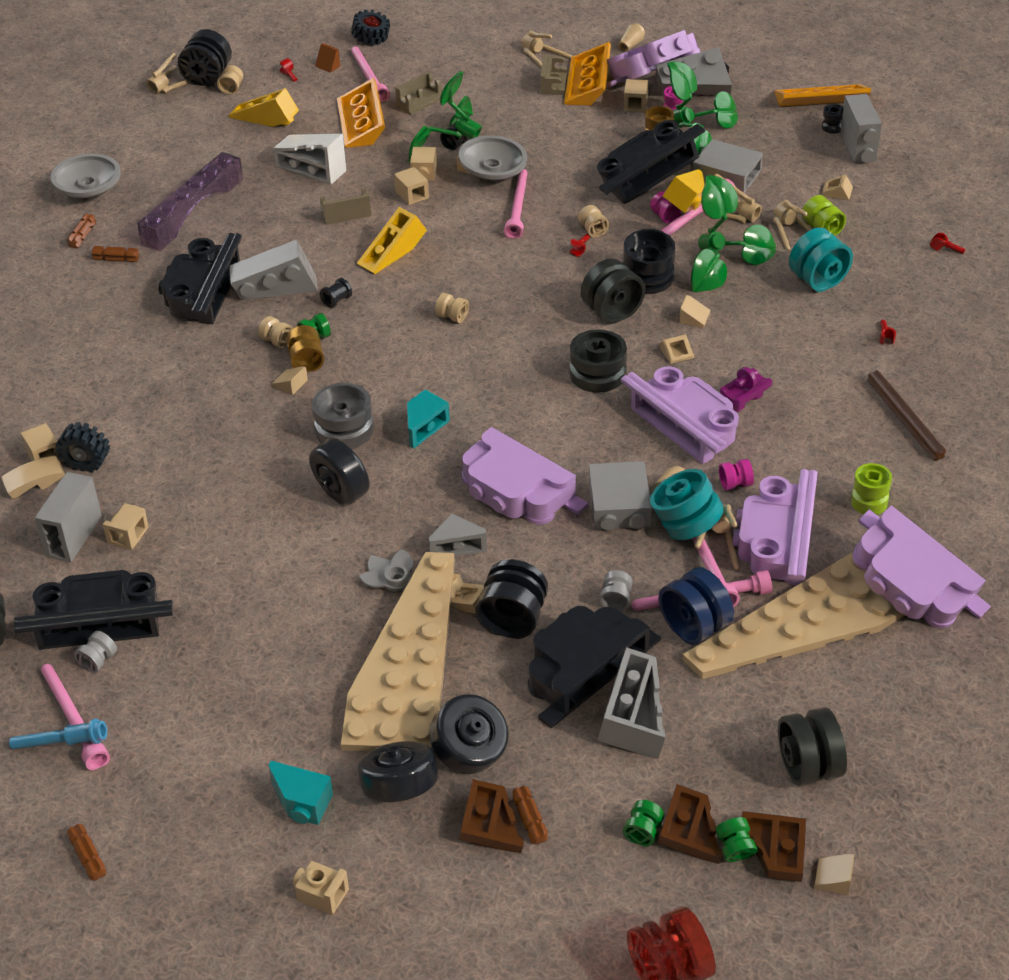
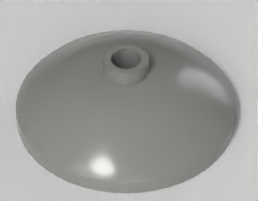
M486 135L475 137L465 142L459 150V162L473 176L486 180H504L517 175L525 168L527 153L523 146L512 139Z
M82 154L70 157L59 163L51 173V182L55 190L66 196L89 198L110 190L120 179L121 170L118 162L109 156Z

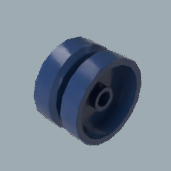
M696 567L690 570L680 580L670 582L659 591L658 601L666 623L673 632L690 645L699 644L713 632L720 631L733 621L734 608L727 589L718 577L703 567Z

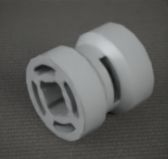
M619 570L606 573L603 580V590L600 595V603L603 607H613L619 611L627 609L630 601L629 593L632 590L633 584L629 574Z
M101 631L93 632L87 640L88 643L81 645L74 652L77 663L94 674L103 667L105 659H110L117 652V646L114 641Z

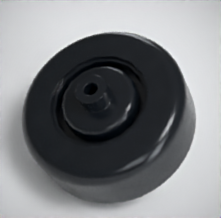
M329 438L310 452L309 463L316 480L323 490L335 501L343 505H351L368 492L370 487L368 473L356 453L344 442L335 438Z
M464 694L448 700L435 714L430 725L429 737L434 753L444 765L459 773L475 774L488 769L502 756L508 744L509 732L503 714L492 702L481 696Z
M415 741L394 742L377 747L364 755L358 764L362 792L369 799L378 802H400L418 797L430 790L438 778L433 750L426 744Z

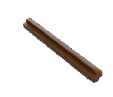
M878 370L870 372L867 379L868 383L934 461L943 459L946 449L881 372Z

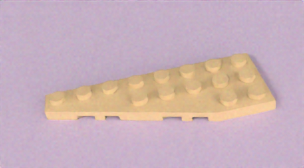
M425 552L348 692L341 738L342 751H371L377 747L401 741L420 742L433 750L429 731L433 717L441 708L455 565L454 553Z
M852 552L683 654V662L700 678L705 679L735 671L740 666L752 663L758 665L765 663L770 658L778 656L784 658L825 647L826 643L837 640H851L856 635L863 633H877L905 616V614L898 612L892 603L870 588L864 578L866 571L860 569L855 564Z

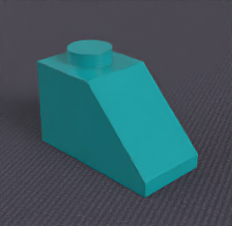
M426 389L407 402L410 447L414 449L450 421L449 402Z
M271 760L268 765L271 783L287 816L300 824L312 823L319 825L333 796L331 776Z

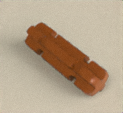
M86 213L67 238L69 247L79 248L91 228L96 224L93 214L89 215Z
M94 246L92 258L94 260H103L105 258L106 261L123 262L127 259V262H137L139 250L137 248H128L126 250L125 247L106 246V249H104V246Z
M524 785L520 788H515L512 792V798L515 805L519 807L518 812L525 829L529 831L530 841L535 845L546 842L548 831L545 824L541 822L542 817L534 799H531L530 789Z
M76 824L74 827H70L67 830L68 838L74 846V850L83 867L86 869L89 879L95 881L106 875L105 865L101 858H99V854L92 840L87 835L84 825Z

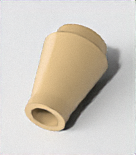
M634 23L627 26L621 41L618 43L619 50L627 52L644 40L645 30L640 24Z

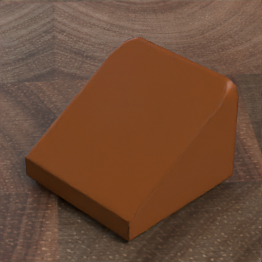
M322 43L315 67L329 73L339 68V49Z

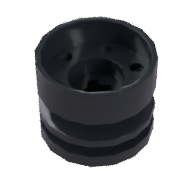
M203 29L195 32L178 56L177 66L180 73L193 85L208 87L215 84L231 60L232 50L230 44L224 36L216 31Z
M656 229L635 231L627 236L624 241L623 264L643 280L645 294L663 292L671 286L674 280L675 241L670 235Z
M508 559L494 564L487 575L484 589L475 607L476 618L480 625L488 632L497 636L522 639L531 635L536 628L541 613L540 609L544 605L545 597L548 593L547 579L540 570L525 561Z

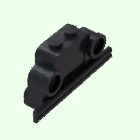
M666 120L658 123L653 130L641 132L611 151L608 157L598 163L597 169L603 180V184L599 186V189L606 195L612 192L623 204L631 202L698 159L699 154L694 139L703 134L705 129L696 124L683 132L679 129L676 121Z
M228 233L222 245H215L208 238L195 239L188 244L189 254H180L174 257L171 265L167 266L166 275L163 280H160L158 286L159 294L163 295L164 303L170 308L172 316L197 319L202 324H214L231 287L230 265L240 262L238 245L242 239L241 234Z
M126 570L71 575L64 578L61 584L47 582L38 586L32 595L35 604V614L15 617L14 632H34L39 650L86 645L88 638L95 631L105 633L113 641L158 637V617L173 616V601H158L155 579L146 572L130 574Z
M575 606L566 613L560 614L551 625L538 631L533 640L534 659L529 664L528 690L532 696L538 699H545L551 704L538 715L539 720L548 727L553 728L618 675L626 647L646 653L661 640V637L650 630V626L641 620L629 618L613 607H602L593 612L585 606Z

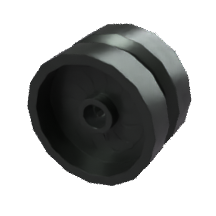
M616 258L598 262L589 270L581 285V298L583 302L610 324L632 316L642 304L645 296L643 280Z
M602 329L588 330L578 334L572 339L570 344L571 381L577 387L595 393L608 392L618 388L622 384L621 378L626 375L627 346L625 340L612 331Z
M821 707L809 710L805 718L799 713L781 716L777 729L780 752L784 765L795 785L800 787L813 784L818 780L819 775L825 780L844 776L847 769V752L844 737L834 713L829 708Z

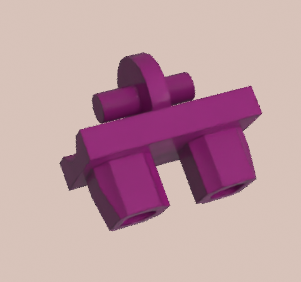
M742 367L737 371L736 379L720 388V394L732 402L733 410L739 412L745 408V403L748 401L757 400L762 397L763 391L772 386V379L761 376L755 368Z

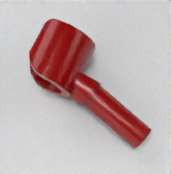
M289 58L280 61L282 66L280 72L286 73L293 82L297 81L298 79L291 71L294 69L293 62Z
M942 232L937 233L930 242V247L936 251L940 250L943 246L961 254H964L966 250L948 241V237Z
M585 234L580 240L572 239L570 244L574 247L569 252L577 257L581 256L586 250L584 243L590 239V235Z
M881 320L882 330L879 342L884 344L885 338H890L892 344H894L896 330L888 327L886 320Z

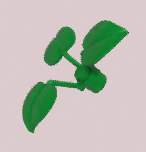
M673 61L667 63L672 90L675 96L683 101L681 104L676 105L677 109L673 110L674 121L677 122L679 128H691L698 124H691L695 117L716 113L717 124L724 129L732 128L738 120L736 104L732 96L724 91L715 95V109L694 113L691 108L684 107L692 99L691 93L697 90L696 76L693 70L682 62ZM706 130L694 139L699 155L703 147H706L712 140L711 134Z
M461 70L447 82L440 96V104L442 106L448 102L455 109V114L450 120L449 128L457 121L455 128L458 131L423 126L411 142L409 163L413 147H422L431 132L454 135L458 138H461L463 135L468 139L479 136L482 125L469 117L473 115L470 98L464 96L458 106L453 102L452 96L457 92L463 79L464 72Z
M713 175L705 176V184L701 196L702 209L709 218L720 220L712 228H708V233L701 234L698 239V245L702 251L695 257L691 272V291L695 293L711 291L725 283L727 266L724 261L719 259L720 254L716 252L724 246H743L741 252L742 259L751 265H760L768 261L776 252V244L770 231L762 225L749 226L744 231V241H725L723 234L715 231L727 219L728 213L736 211L738 196L734 187L725 179Z

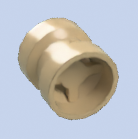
M234 65L226 66L217 82L219 90L224 94H235L244 78L242 70Z
M588 205L578 214V222L591 237L604 235L607 232L609 221L596 206Z
M442 293L439 296L435 306L436 316L441 318L449 317L457 323H461L466 318L469 310L467 299L460 297L455 299L451 294Z
M268 316L260 323L258 336L260 339L272 342L274 346L283 349L287 345V335L293 327L284 322L280 323L278 319L272 316Z

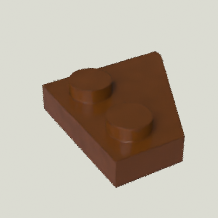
M475 779L472 780L459 840L509 852H522L524 842L518 836L515 827L516 819L513 810L508 805L509 798L504 786Z
M676 784L657 843L705 861L719 864L723 853L722 849H718L715 837L716 826L714 819L710 815L711 806L708 795Z
M742 811V817L747 819L750 827L749 837L755 841L758 850L756 855L767 877L802 882L806 818Z

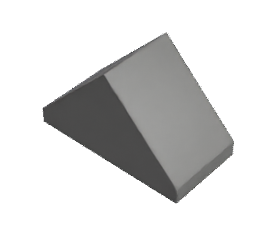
M451 514L429 537L430 552L454 553L455 557L487 552L486 529Z

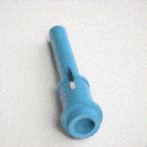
M95 718L90 720L89 723L66 725L63 730L14 736L10 738L9 745L11 749H19L66 742L68 745L85 742L99 744L102 740L106 739L108 731L106 723Z

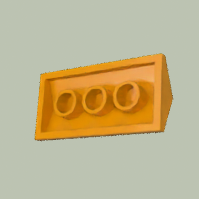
M610 42L571 57L564 100L565 105L591 106L605 91L608 71L607 59H609L611 49Z
M374 78L337 98L346 148L373 145L385 129L377 84Z
M861 84L775 90L780 107L842 103L845 96L867 94L869 96L871 93L870 87Z

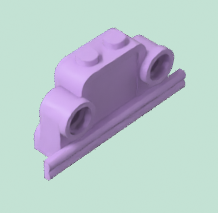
M683 30L607 59L614 80L607 82L605 88L624 82L626 79H635L648 74L656 69L657 64L700 53L701 51L697 46L694 34L690 33L687 35L686 31Z
M670 366L656 370L654 378L647 382L634 372H630L621 378V382L632 390L631 409L702 464L711 460L714 454L724 450L735 441L739 416L733 410L732 402L700 378L687 377L683 380V373L679 369Z
M493 427L482 434V440H479L470 447L462 457V479L465 484L469 485L471 496L509 518H518L524 514L526 520L530 523L542 525L552 521L555 517V512L562 506L577 515L588 507V502L576 496L575 474Z
M802 469L800 471L799 485L790 484L788 480L780 476H768L760 482V496L752 495L747 497L744 501L743 509L737 510L736 522L740 529H734L732 546H738V557L742 561L750 563L751 571L754 574L758 571L768 570L771 579L784 580L790 585H799L805 581L817 471Z
M892 505L883 513L881 518L869 509L859 519L858 522L868 531L856 545L853 551V560L860 569L866 571L864 578L870 588L892 603L898 612L912 619L924 617L930 626L946 628L953 624L957 615L964 608L978 619L989 610L991 606L977 595L986 580Z

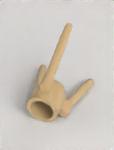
M529 31L522 39L523 53L527 54L541 68L542 62L533 53L540 52L542 48L569 59L572 57L570 54L543 44L541 38L551 39V34Z
M172 53L158 70L152 73V77L146 80V85L150 92L166 94L170 90L190 83L184 80L169 86L167 85L169 83L167 76L176 66H171L164 73L162 71L176 57L175 53Z
M732 185L737 195L743 200L738 199L737 213L739 215L728 213L727 219L737 220L742 223H746L747 220L754 222L760 216L762 206L755 203V199L747 196Z
M788 200L779 203L775 207L774 215L776 217L773 219L786 250H790V246L782 224L792 225L797 222L805 230H812V227L797 215L798 213L807 216V212L791 204Z
M727 504L724 505V511L720 520L711 529L716 533L725 534L734 570L738 571L739 563L735 546H732L733 537L731 533V526L736 527L737 522L731 512V505ZM706 532L697 537L695 548H700Z

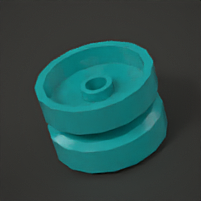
M814 228L806 232L795 243L789 255L788 265L790 270L804 280L811 288L817 292H823L837 286L845 278L853 262V253L850 247L825 228Z
M688 469L675 473L663 480L650 496L652 508L657 516L662 519L661 523L673 539L687 540L697 537L711 529L723 514L724 505L717 493L712 490L713 486L702 470Z

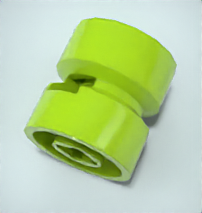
M823 195L812 197L802 209L807 212V216L801 215L806 223L813 228H825L834 236L838 235L846 224V215Z
M875 463L863 464L857 468L851 497V504L856 511L865 514L870 509L876 515H879L886 510L892 483V474L889 469Z

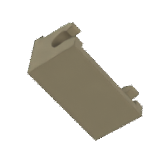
M544 54L540 76L541 94L564 95L567 68L556 67L555 63H564L565 58Z
M429 71L395 87L397 107L410 115L440 101L442 93L440 80H435L434 85L433 75Z
M366 188L361 189V196L327 202V200L325 201V196L320 197L321 213L326 225L371 216L369 193H366Z

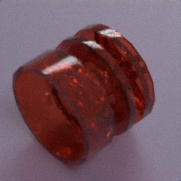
M682 906L663 914L660 917L659 925L649 920L643 924V927L637 925L627 931L629 953L641 980H706L715 975L716 963L710 941L698 918L689 908Z

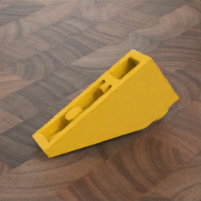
M286 88L240 103L228 116L229 118L274 127L280 124L286 126L294 120L293 117L299 109Z
M698 169L675 176L663 197L684 213L691 210L695 211L701 205V196L704 188L702 171Z
M398 207L357 264L376 274L413 250L427 229L416 215Z

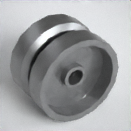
M336 383L324 387L314 396L312 411L315 419V434L320 443L329 438H335L344 442L352 449L361 446L370 439L373 434V415L371 414V397L367 390L351 383Z

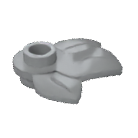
M403 549L399 550L392 560L371 555L368 562L369 571L361 574L359 578L369 587H385L393 592L405 590L411 579L410 571L414 566L413 559Z

